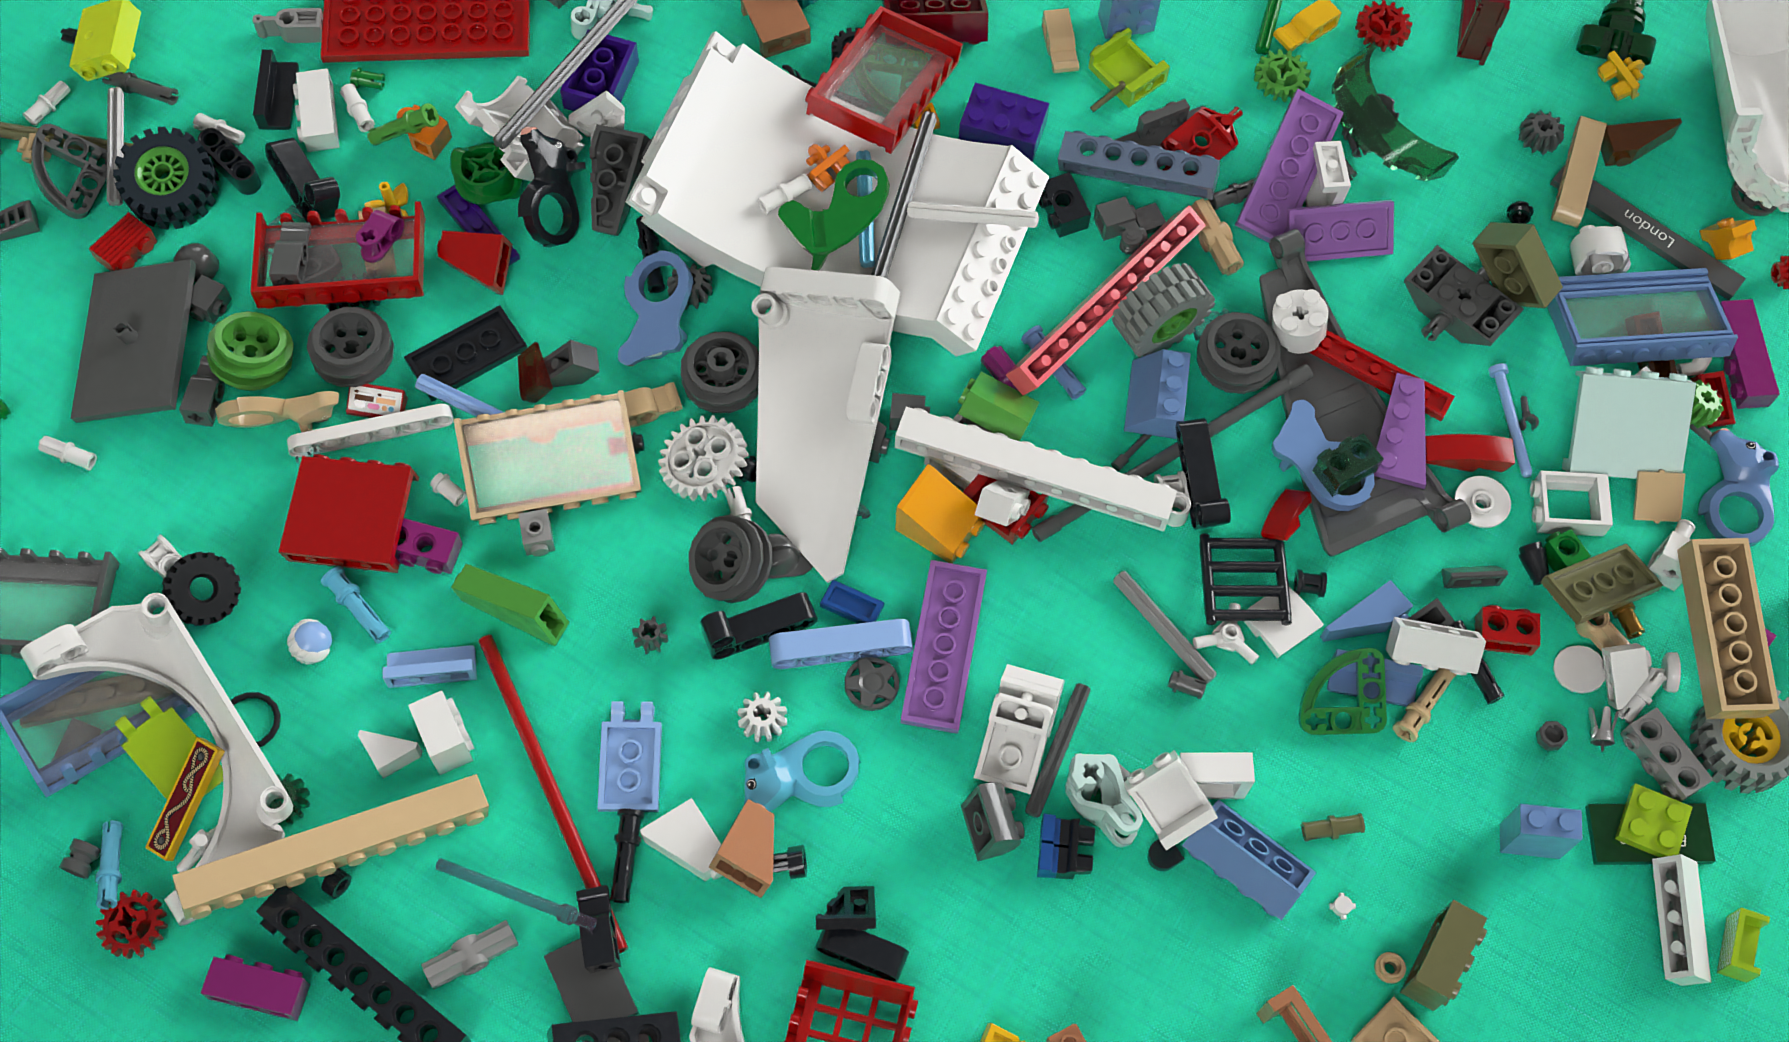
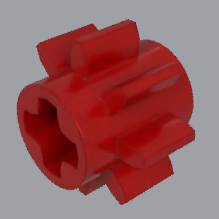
M1781 256L1780 262L1774 263L1771 268L1772 281L1778 283L1777 286H1782L1783 289H1789V256Z

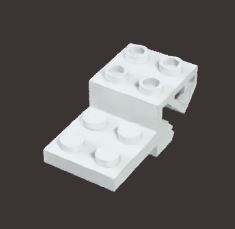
M1007 664L1000 682L999 694H996L988 719L989 724L974 778L989 783H1002L1004 787L1032 794L1047 737H1050L1065 680Z

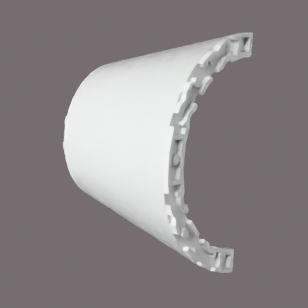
M1709 0L1705 18L1727 162L1731 175L1739 187L1753 201H1760L1767 208L1775 206L1781 212H1789V0Z

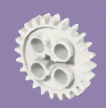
M712 415L707 422L704 416H701L699 423H695L693 419H690L689 427L686 428L683 424H680L681 432L672 431L671 434L674 439L664 441L668 449L660 450L664 458L658 460L662 467L659 472L663 476L665 484L674 494L679 493L682 499L689 496L692 501H695L699 495L703 501H706L707 494L709 493L714 498H717V490L721 489L726 493L727 488L725 485L729 483L735 486L736 483L733 477H742L743 474L739 467L747 466L744 460L745 457L749 456L745 449L747 443L743 439L740 430L736 429L732 422L728 424L725 418L717 421L715 416Z

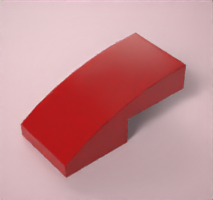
M1285 489L1266 518L1261 531L1262 537L1287 541L1300 527L1298 516L1312 502L1310 492Z

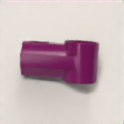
M994 346L987 350L981 358V362L994 379L1018 391L1006 376L1015 366V363L1001 346Z

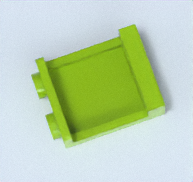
M1126 28L1122 32H1116L1109 41L1103 45H1097L1090 53L1088 67L1110 90L1117 87L1119 82L1123 80L1126 84L1125 89L1116 96L1128 108L1167 82L1170 66L1164 60L1155 64L1131 40L1132 30L1130 28Z

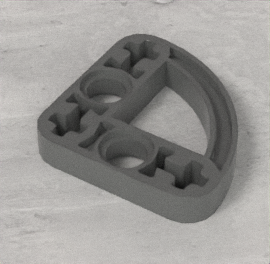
M44 124L35 135L31 152V167L35 181L43 195L57 209L72 218L82 219L89 214L107 180V150L56 125ZM49 133L53 134L54 139H51L50 142L45 141V136H48ZM62 139H65L63 149L59 148ZM72 144H76L83 149V153L75 156L70 154L67 148ZM44 150L82 168L67 197L56 188L46 171ZM88 151L92 152L91 157L86 161ZM103 158L105 159V164L101 167L97 166V161ZM91 178L96 181L97 187L91 190L86 189L82 185V180ZM80 194L85 196L82 207L76 210L73 208V203L76 204Z

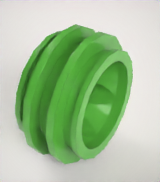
M258 312L234 313L218 322L209 332L207 361L211 371L221 381L234 388L248 391L266 389L283 380L291 370L294 343L289 331L274 318Z

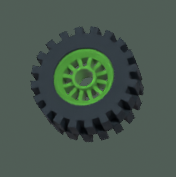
M158 127L157 134H153L151 129L144 130L143 132L146 137L139 139L137 135L130 138L133 145L129 147L124 144L120 149L125 156L123 158L116 157L115 164L119 169H113V177L117 181L115 183L116 189L135 216L141 221L144 219L147 225L154 227L157 223L161 229L167 230L169 229V223H172L175 229L183 228V221L187 220L190 225L196 223L197 221L194 216L198 213L204 217L208 213L205 205L208 204L213 207L216 201L211 193L218 194L219 186L216 181H219V177L215 170L216 167L198 140L195 141L194 137L187 132L183 135L181 130L177 128H172L171 133H169L166 127ZM164 173H170L168 177L160 179Z

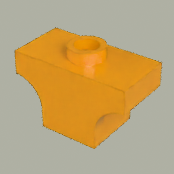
M1730 217L1699 230L1702 240L1709 243L1717 260L1734 259L1754 250L1751 240L1753 231L1757 230L1754 220L1734 221L1733 217Z

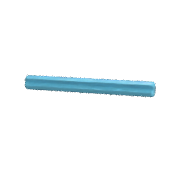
M867 150L858 151L856 153V160H871L870 152ZM857 176V196L870 194L872 192V176ZM874 220L859 234V256L862 268H872L875 264Z

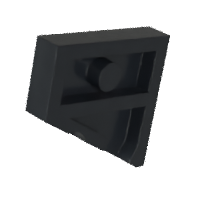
M874 886L843 887L837 893V897L827 904V912L824 915L818 914L816 916V930L853 929L864 931L875 929Z

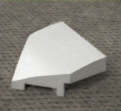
M605 91L571 113L568 123L587 137H591L592 142L597 124L624 130L625 107L613 95Z

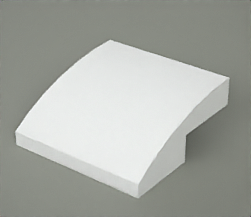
M1290 587L1291 625H1282L1281 621H1244L1256 638L1260 636L1276 658H1279L1324 625L1314 611ZM1264 597L1248 609L1279 610L1278 597Z

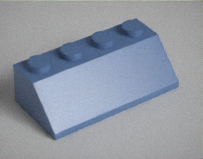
M1218 799L1212 806L1218 818L1190 835L1182 846L1188 850L1193 858L1202 860L1210 866L1217 876L1227 879L1234 884L1241 894L1259 903L1266 913L1276 916L1282 921L1317 872Z

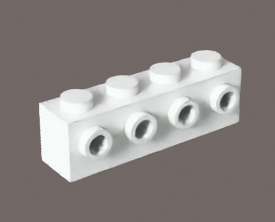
M1682 854L1652 859L1665 979L1681 986L1711 983L1698 864Z

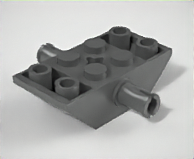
M1438 245L1404 280L1418 310L1431 320L1421 331L1425 338L1432 333L1428 338L1429 341H1435L1445 330L1461 343L1491 346L1524 309L1489 283L1490 279L1483 266L1475 273Z

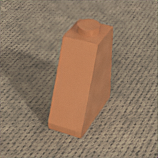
M748 799L709 865L710 869L759 898H762L773 881L774 814L763 805Z

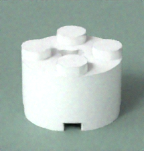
M1584 226L1580 229V234L1570 244L1576 276L1626 273L1630 268L1631 262L1622 228L1619 226Z
M1313 289L1292 290L1285 294H1280L1273 306L1271 326L1280 344L1288 348L1289 352L1297 354L1315 350L1325 338L1327 332L1328 307L1325 301L1320 297L1319 292Z

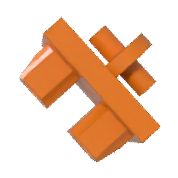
M813 144L808 148L810 157L806 159L807 164L812 166L815 163L818 166L811 170L807 176L821 192L835 182L827 172V169L831 167L837 174L846 164L850 163L846 157L850 150L846 145H843L829 157L827 156V153L830 152L828 145L820 147L817 144Z

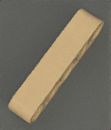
M1584 116L1579 117L1571 140L1551 220L1578 228L1586 208L1607 123Z

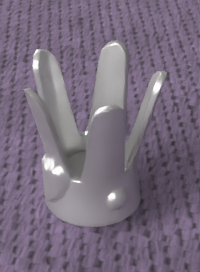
M1605 706L1601 726L1598 729L1594 710L1589 707L1588 712L1591 723L1590 743L1601 746V751L1603 752L1604 746L1615 744L1613 732L1620 711L1616 712L1611 728V710L1609 706Z

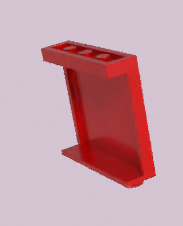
M314 454L313 457L302 456L279 553L290 562L398 573L400 562L395 557L411 484L412 481H419V476L410 465L398 462L394 465H385L377 460H368L366 463L357 462L349 457H341L340 460L330 459L321 454Z

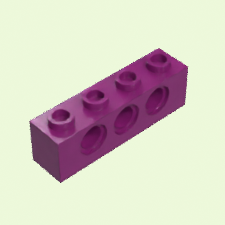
M404 518L399 539L404 538L406 540L402 544L397 545L395 557L401 564L408 567L418 565L425 567L426 570L435 574H441L442 572L451 574L463 543L458 532ZM433 546L428 552H421L423 547Z

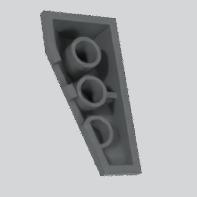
M596 125L590 146V159H592L590 182L593 187V198L591 199L593 231L614 236L619 235L631 208L625 201L643 168V163L641 162L643 159L642 154L648 141H650L645 134Z

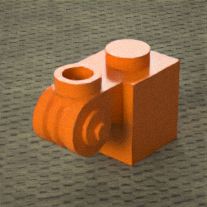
M413 105L412 108L404 107L400 109L397 113V119L402 118L406 111L420 109V106ZM439 116V123L434 127H424L421 132L416 134L405 133L409 136L413 150L433 160L438 157L452 138L448 122L441 116Z

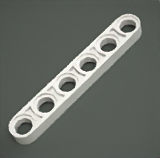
M435 404L297 433L287 439L289 455L293 457L311 456L447 427L453 423L452 409L447 404Z

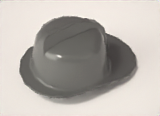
M767 535L772 546L773 562L768 579L796 577L806 574L813 568L811 563L786 535Z

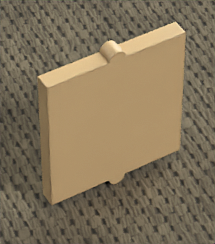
M1659 469L1658 472L1637 471L1633 519L1653 521L1656 524H1659L1660 521L1678 522L1681 520L1686 474L1665 472L1662 469Z

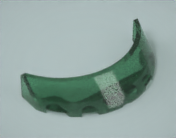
M1375 42L1371 43L1341 65L1336 74L1335 82L1332 84V94H1335L1337 102L1334 107L1344 112L1340 120L1341 123L1348 129L1350 136L1367 153L1374 152L1384 160L1382 164L1392 170L1402 169L1415 174V179L1422 181L1444 177L1459 159V156L1455 152L1437 147L1418 137L1401 124L1387 109L1378 96L1371 79L1370 58L1377 47Z

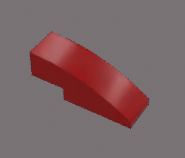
M1479 434L1425 436L1426 464L1473 472L1478 468L1504 472L1515 464L1512 438Z

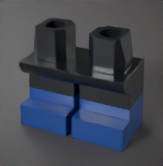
M1044 814L1041 821L1037 877L1073 879L1075 874H1091L1093 855L1077 854L1078 845L1093 847L1095 828L1079 825L1080 819L1066 820L1056 818V815Z

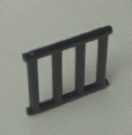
M1206 533L1199 536L1206 624L1214 625L1216 621H1281V624L1285 626L1292 624L1283 540L1270 538H1210V535ZM1211 549H1273L1275 561H1212ZM1213 573H1276L1277 585H1214ZM1215 597H1278L1279 610L1216 609Z

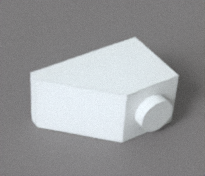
M1637 643L1602 648L1608 703L1617 710L1623 709L1649 677L1648 668L1652 664L1650 653L1644 646Z

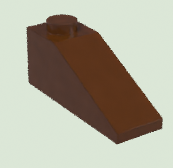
M1681 118L1606 125L1600 149L1605 166H1624L1630 164L1668 141L1682 123Z

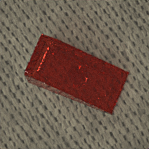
M534 342L518 356V372L521 399L536 403L551 391L553 387L539 344Z

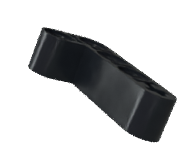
M294 138L267 143L265 145L267 160L306 223H309L307 219L309 211L318 212L321 221L335 218V210L338 209L340 190L334 177L320 179Z
M1200 418L1177 422L1175 427L1181 467L1186 476L1187 489L1191 500L1189 513L1193 528L1197 530L1230 523V506L1228 500L1221 498L1207 420Z
M802 592L727 618L724 611L712 612L704 616L700 623L711 657L717 660L769 642V637L774 634L799 631L811 627L817 622L818 618L808 594Z

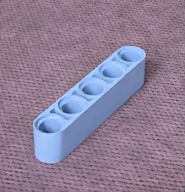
M906 619L782 632L769 637L772 667L776 669L855 661L865 657L897 656L910 653L913 650L910 624Z

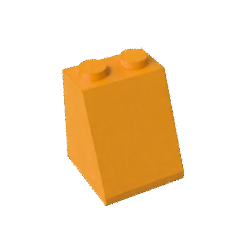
M927 464L896 508L895 530L946 562L953 564L957 557L961 559L965 555L970 545L968 541L972 536L977 537L980 534L985 523L982 521L983 518L975 515L977 504L933 466Z

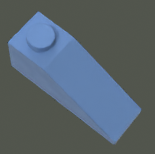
M1390 580L1329 624L1320 638L1325 642L1386 632L1391 628L1394 617L1408 619V613L1413 605Z

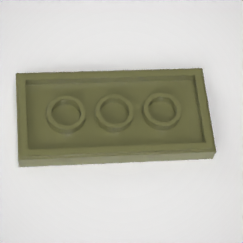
M1627 544L1546 575L1541 581L1543 586L1577 625L1658 592L1663 586L1659 579Z

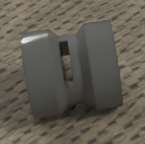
M74 838L69 847L71 851L70 857L63 858L59 868L77 877L88 879L92 872L90 864L98 860L101 849L88 842Z

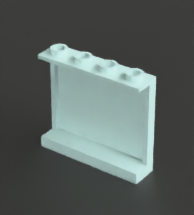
M1586 367L1585 371H1576L1575 375L1580 377L1569 458H1563V470L1577 473L1608 474V477L1637 479V471L1658 472L1659 469H1662L1665 472L1683 473L1696 389L1695 382L1687 380V375L1670 373L1669 378L1659 377V373L1642 371L1641 376L1631 375V371L1625 369H1614L1613 373H1603V368Z

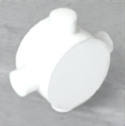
M1339 893V897L1333 903H1329V909H1333V912L1340 916L1341 920H1346V915L1352 909H1356V904L1352 903L1351 899L1346 897L1344 893Z

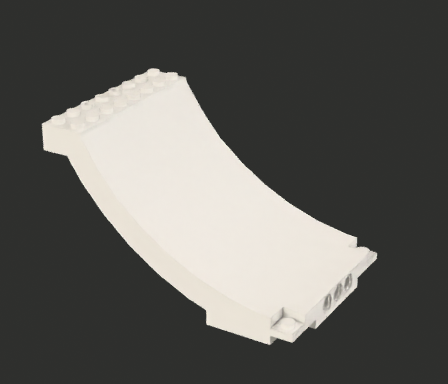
M715 31L711 33L693 71L683 79L641 161L644 163V166L625 202L643 215L641 222L702 267L715 264L761 287L766 267L811 270L813 256L799 245L779 219L778 211L781 206L765 214L759 207L758 198L776 190L777 185L781 183L787 184L802 174H809L811 170L818 165L815 163L809 166L806 162V159L810 157L808 148L811 145L817 144L820 147L828 145L830 147V152L827 153L828 157L843 145H846L850 150L846 154L850 162L856 161V153L858 151L867 150L870 152L871 160L883 166L889 180L888 197L881 212L874 219L876 261L918 129L911 127L894 151L889 154L885 152L886 148L868 142L813 116V114L809 116L806 114L808 103L805 102V98L812 87L811 85L785 72L754 52L744 43L735 47ZM834 97L830 99L880 124L885 120V118L858 109ZM932 134L911 201L1035 211L1049 176L1013 145L1003 146L971 142ZM831 167L828 168L827 172L836 181L837 174ZM857 177L852 179L847 186V191L854 196H857ZM872 177V192L878 183L874 177ZM835 182L823 192L812 183L811 190L804 192L793 200L812 211L827 210L832 201ZM907 213L887 279L901 293L892 331L932 338L956 357L976 351L1028 227L911 218ZM858 235L846 245L829 253L819 271L871 275L873 267H861Z

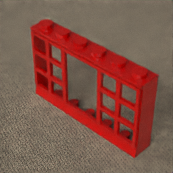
M806 960L801 987L799 986L795 1008L790 1017L788 1032L784 1042H806L807 1037L827 1042H859L839 1037L843 1018L866 1024L862 1042H868L872 1026L895 1031L892 1042H909L912 1028L906 1027L908 1018L914 1019L918 1004V1000L913 999L915 987ZM822 985L844 991L840 1009L817 1003ZM850 993L873 998L868 1016L846 1011ZM879 1000L901 1005L897 1024L874 1018ZM815 1011L837 1016L833 1035L810 1029Z

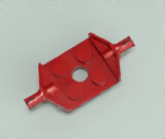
M1202 107L1166 137L1160 144V147L1174 152L1176 150H1183L1190 155L1196 156L1209 155L1217 160H1221L1231 150H1235L1238 145L1233 123L1243 115L1242 110L1238 111L1239 107H1234L1228 114H1221L1207 107ZM1195 137H1204L1207 140V146L1197 145ZM1165 165V167L1162 170H1168L1171 167ZM1193 170L1185 172V174L1187 175H1194L1197 173Z

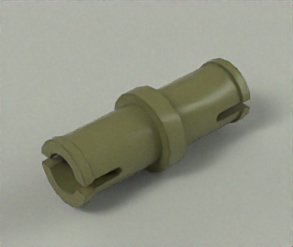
M1361 813L1337 818L1331 815L1327 816L1325 820L1302 822L1301 830L1305 842L1327 837L1334 840L1338 839L1340 835L1364 833L1365 823Z

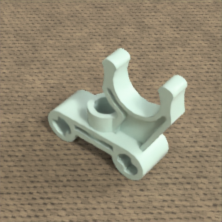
M588 0L586 7L579 6L573 9L571 12L572 35L576 39L581 40L587 30H590L598 22L599 18L607 12L616 0ZM635 3L627 14L649 21L653 16V7Z

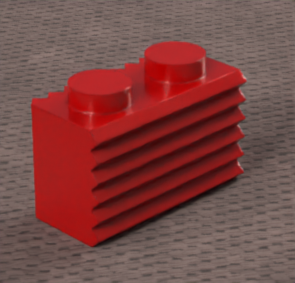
M128 212L91 245L89 250L95 260L110 271L133 268L137 259L141 258V255L147 254L153 249L157 239L148 226Z

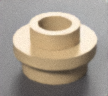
M1383 953L1375 961V973L1385 983H1397L1406 973L1405 962L1396 953ZM1385 964H1391L1394 967V973H1388L1385 970Z

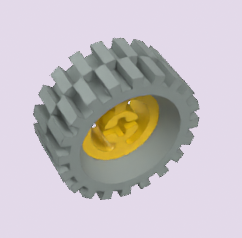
M1776 689L1778 697L1781 691ZM1789 697L1783 701L1778 698L1780 709L1763 718L1706 719L1704 706L1695 715L1697 718L1692 722L1690 728L1696 730L1689 736L1690 744L1698 745L1692 753L1696 758L1702 757L1704 761L1702 765L1706 770L1710 769L1714 773L1712 778L1715 783L1723 779L1726 781L1724 788L1733 791L1740 786V793L1748 794L1754 789L1756 793L1764 792L1769 787L1771 789L1789 776ZM1751 728L1754 729L1747 736L1745 735L1748 731H1750ZM1745 744L1748 745L1741 752L1738 751ZM1755 754L1757 757H1750L1749 755Z

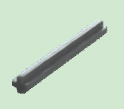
M1078 683L1074 688L1026 806L1025 812L1030 816L1038 818L1042 813L1091 690L1086 685Z

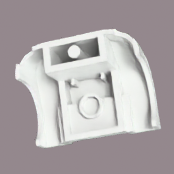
M517 76L498 98L487 103H476L473 101L472 93L466 91L455 108L470 125L482 127L487 134L494 137L535 91L526 85L527 79ZM550 99L525 126L536 127L545 136L561 140L566 147L574 149L577 155L585 146L580 143L583 138L574 126L568 123L569 120ZM520 132L505 149H501L505 154L500 160L515 178L532 181L534 174L527 151L521 144Z

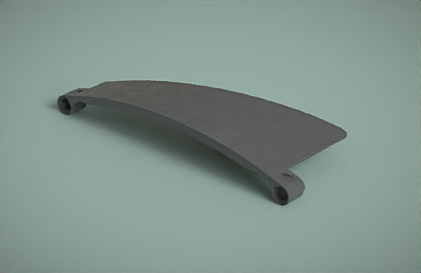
M1292 229L1270 239V250L1278 269L1261 275L1259 279L1266 323L1272 326L1273 306L1280 294H1285L1292 290L1313 289L1319 292L1320 297L1328 307L1327 330L1347 340L1314 275L1308 267L1305 257V242L1300 231ZM1281 345L1280 361L1276 369L1278 381L1303 364H1307L1313 372V378L1281 395L1286 420L1290 415L1292 404L1297 400H1306L1314 407L1315 419L1326 440L1355 445L1374 459L1387 407L1375 387L1310 353H1292L1288 351V348ZM1373 459L1369 462L1370 466H1372ZM1331 463L1322 468V479L1333 492L1350 496L1361 490V479L1352 467L1343 463ZM1427 464L1425 489L1374 476L1375 485L1370 493L1371 497L1360 507L1350 511H1336L1321 504L1312 494L1301 476L1304 490L1311 494L1312 502L1309 504L1322 547L1329 556L1338 555L1427 515L1437 528L1444 533L1471 521V512L1466 502L1460 498L1457 500L1451 498Z

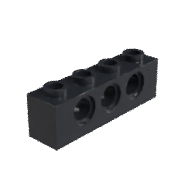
M677 1011L552 1024L547 1031L548 1042H607V1039L610 1037H615L620 1042H640V1034L650 1036L652 1042H681Z

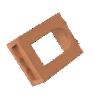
M1294 985L1268 1000L1256 1013L1263 1024L1280 1014L1298 1042H1316V1040L1317 1042H1332Z

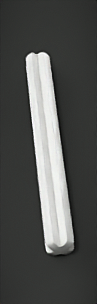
M914 201L909 202L907 208L908 216L911 218L1029 228L1037 227L1039 222V216L1036 211Z

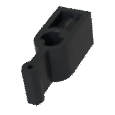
M603 885L576 891L585 968L590 973L621 967L608 886Z

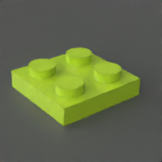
M1635 783L1631 786L1615 839L1659 858L1678 855L1692 806Z

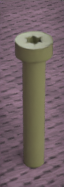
M1123 80L1119 82L1117 87L1093 104L1090 109L1095 112L1124 90L1126 84Z

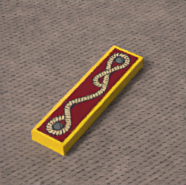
M196 738L145 846L146 849L165 861L174 860L225 750L204 738Z

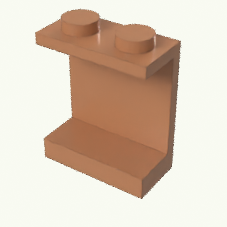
M741 0V13L743 16L748 15L759 37L762 57L767 58L811 43L810 26L797 0Z

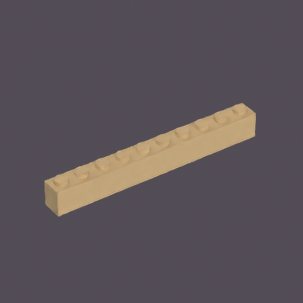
M475 774L172 875L174 886L185 920L189 918L201 919L210 915L213 910L221 907L226 909L234 908L242 904L245 899L254 896L257 898L266 897L272 894L275 889L286 885L287 887L298 886L304 883L306 878L315 875L319 877L327 876L334 873L336 868L345 865L356 866L362 864L368 857L377 854L379 856L389 855L396 851L397 847L406 844L415 846L424 842L427 837L435 834L444 836L452 833L456 827L465 824L468 826L479 824L485 817H488L489 804L479 778Z

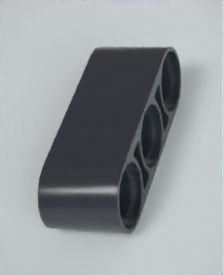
M207 128L199 134L198 141L204 147L216 169L239 192L251 195L260 189L261 181L254 165L219 130Z
M853 929L822 930L815 947L816 950L829 957L893 982H898L909 955L908 950L895 943L865 931Z

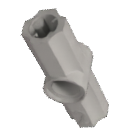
M507 920L478 935L471 934L453 943L450 950L421 965L431 987L436 989L463 974L471 975L484 969L490 960L519 944Z

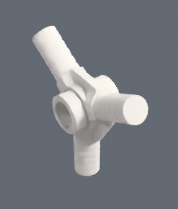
M1230 603L1228 609H1240L1241 606L1237 603ZM1223 621L1213 630L1211 635L1193 638L1195 649L1216 645L1221 649L1232 652L1237 651L1251 665L1259 658V655L1244 643L1245 639L1240 626L1237 624L1238 621Z
M216 827L209 832L201 829L189 840L192 848L176 866L179 873L191 869L204 855Z

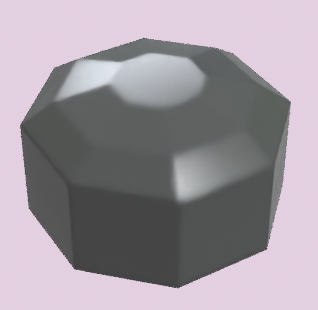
M1546 721L1536 732L1538 744L1546 751H1558L1568 740L1566 728L1558 721Z

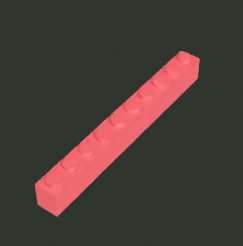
M1191 206L1185 207L1165 222L1006 374L1007 378L1023 396L1037 389L1113 316L1114 310L1119 308L1118 304L1120 301L1127 299L1126 294L1128 292L1136 290L1138 288L1137 285L1141 281L1146 282L1149 280V276L1153 273H1158L1206 226Z

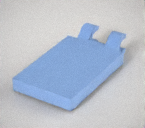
M611 702V722L602 721L597 808L599 812H618L619 809L659 812L662 723L653 722L655 712L653 702H641L640 720H624V702Z

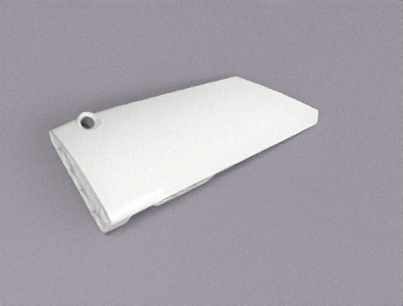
M766 267L760 289L761 294L753 300L751 306L752 312L758 317L759 321L755 502L796 546L824 580L829 583L843 575L891 363L889 343L901 293L889 279L881 276ZM771 307L770 311L765 314L766 310Z

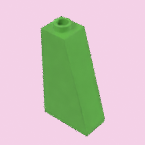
M465 564L451 586L463 602L553 646H556L570 623L548 594Z

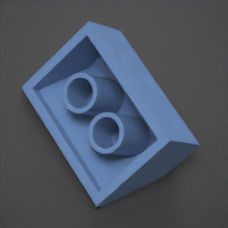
M1163 349L1132 361L1124 431L1177 439L1176 423L1184 421L1191 353Z

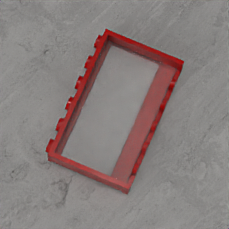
M880 6L874 14L871 13L868 16L865 26L858 28L853 41L846 43L841 56L834 58L829 71L821 74L817 86L809 89L805 98V102L808 103L806 114L809 116L813 114V116L868 142L886 148L885 152L891 154L958 65L963 44Z
M421 201L415 202V216H403L400 207L397 205L389 207L390 215L403 219L404 230L401 237L392 245L385 257L375 263L363 260L361 256L362 247L356 241V233L369 219L373 212L372 208L364 207L362 209L363 219L349 220L345 210L337 209L335 210L336 221L321 222L318 212L309 211L307 219L312 229L308 241L309 257L304 283L273 286L269 270L275 243L280 239L281 225L267 226L263 214L256 213L251 294L257 308L271 309L283 306L298 307L311 304L326 305L338 302L353 303L366 300L381 301L393 298L408 299L424 296V231L426 218ZM282 213L280 215L281 224L283 222H294L289 213Z

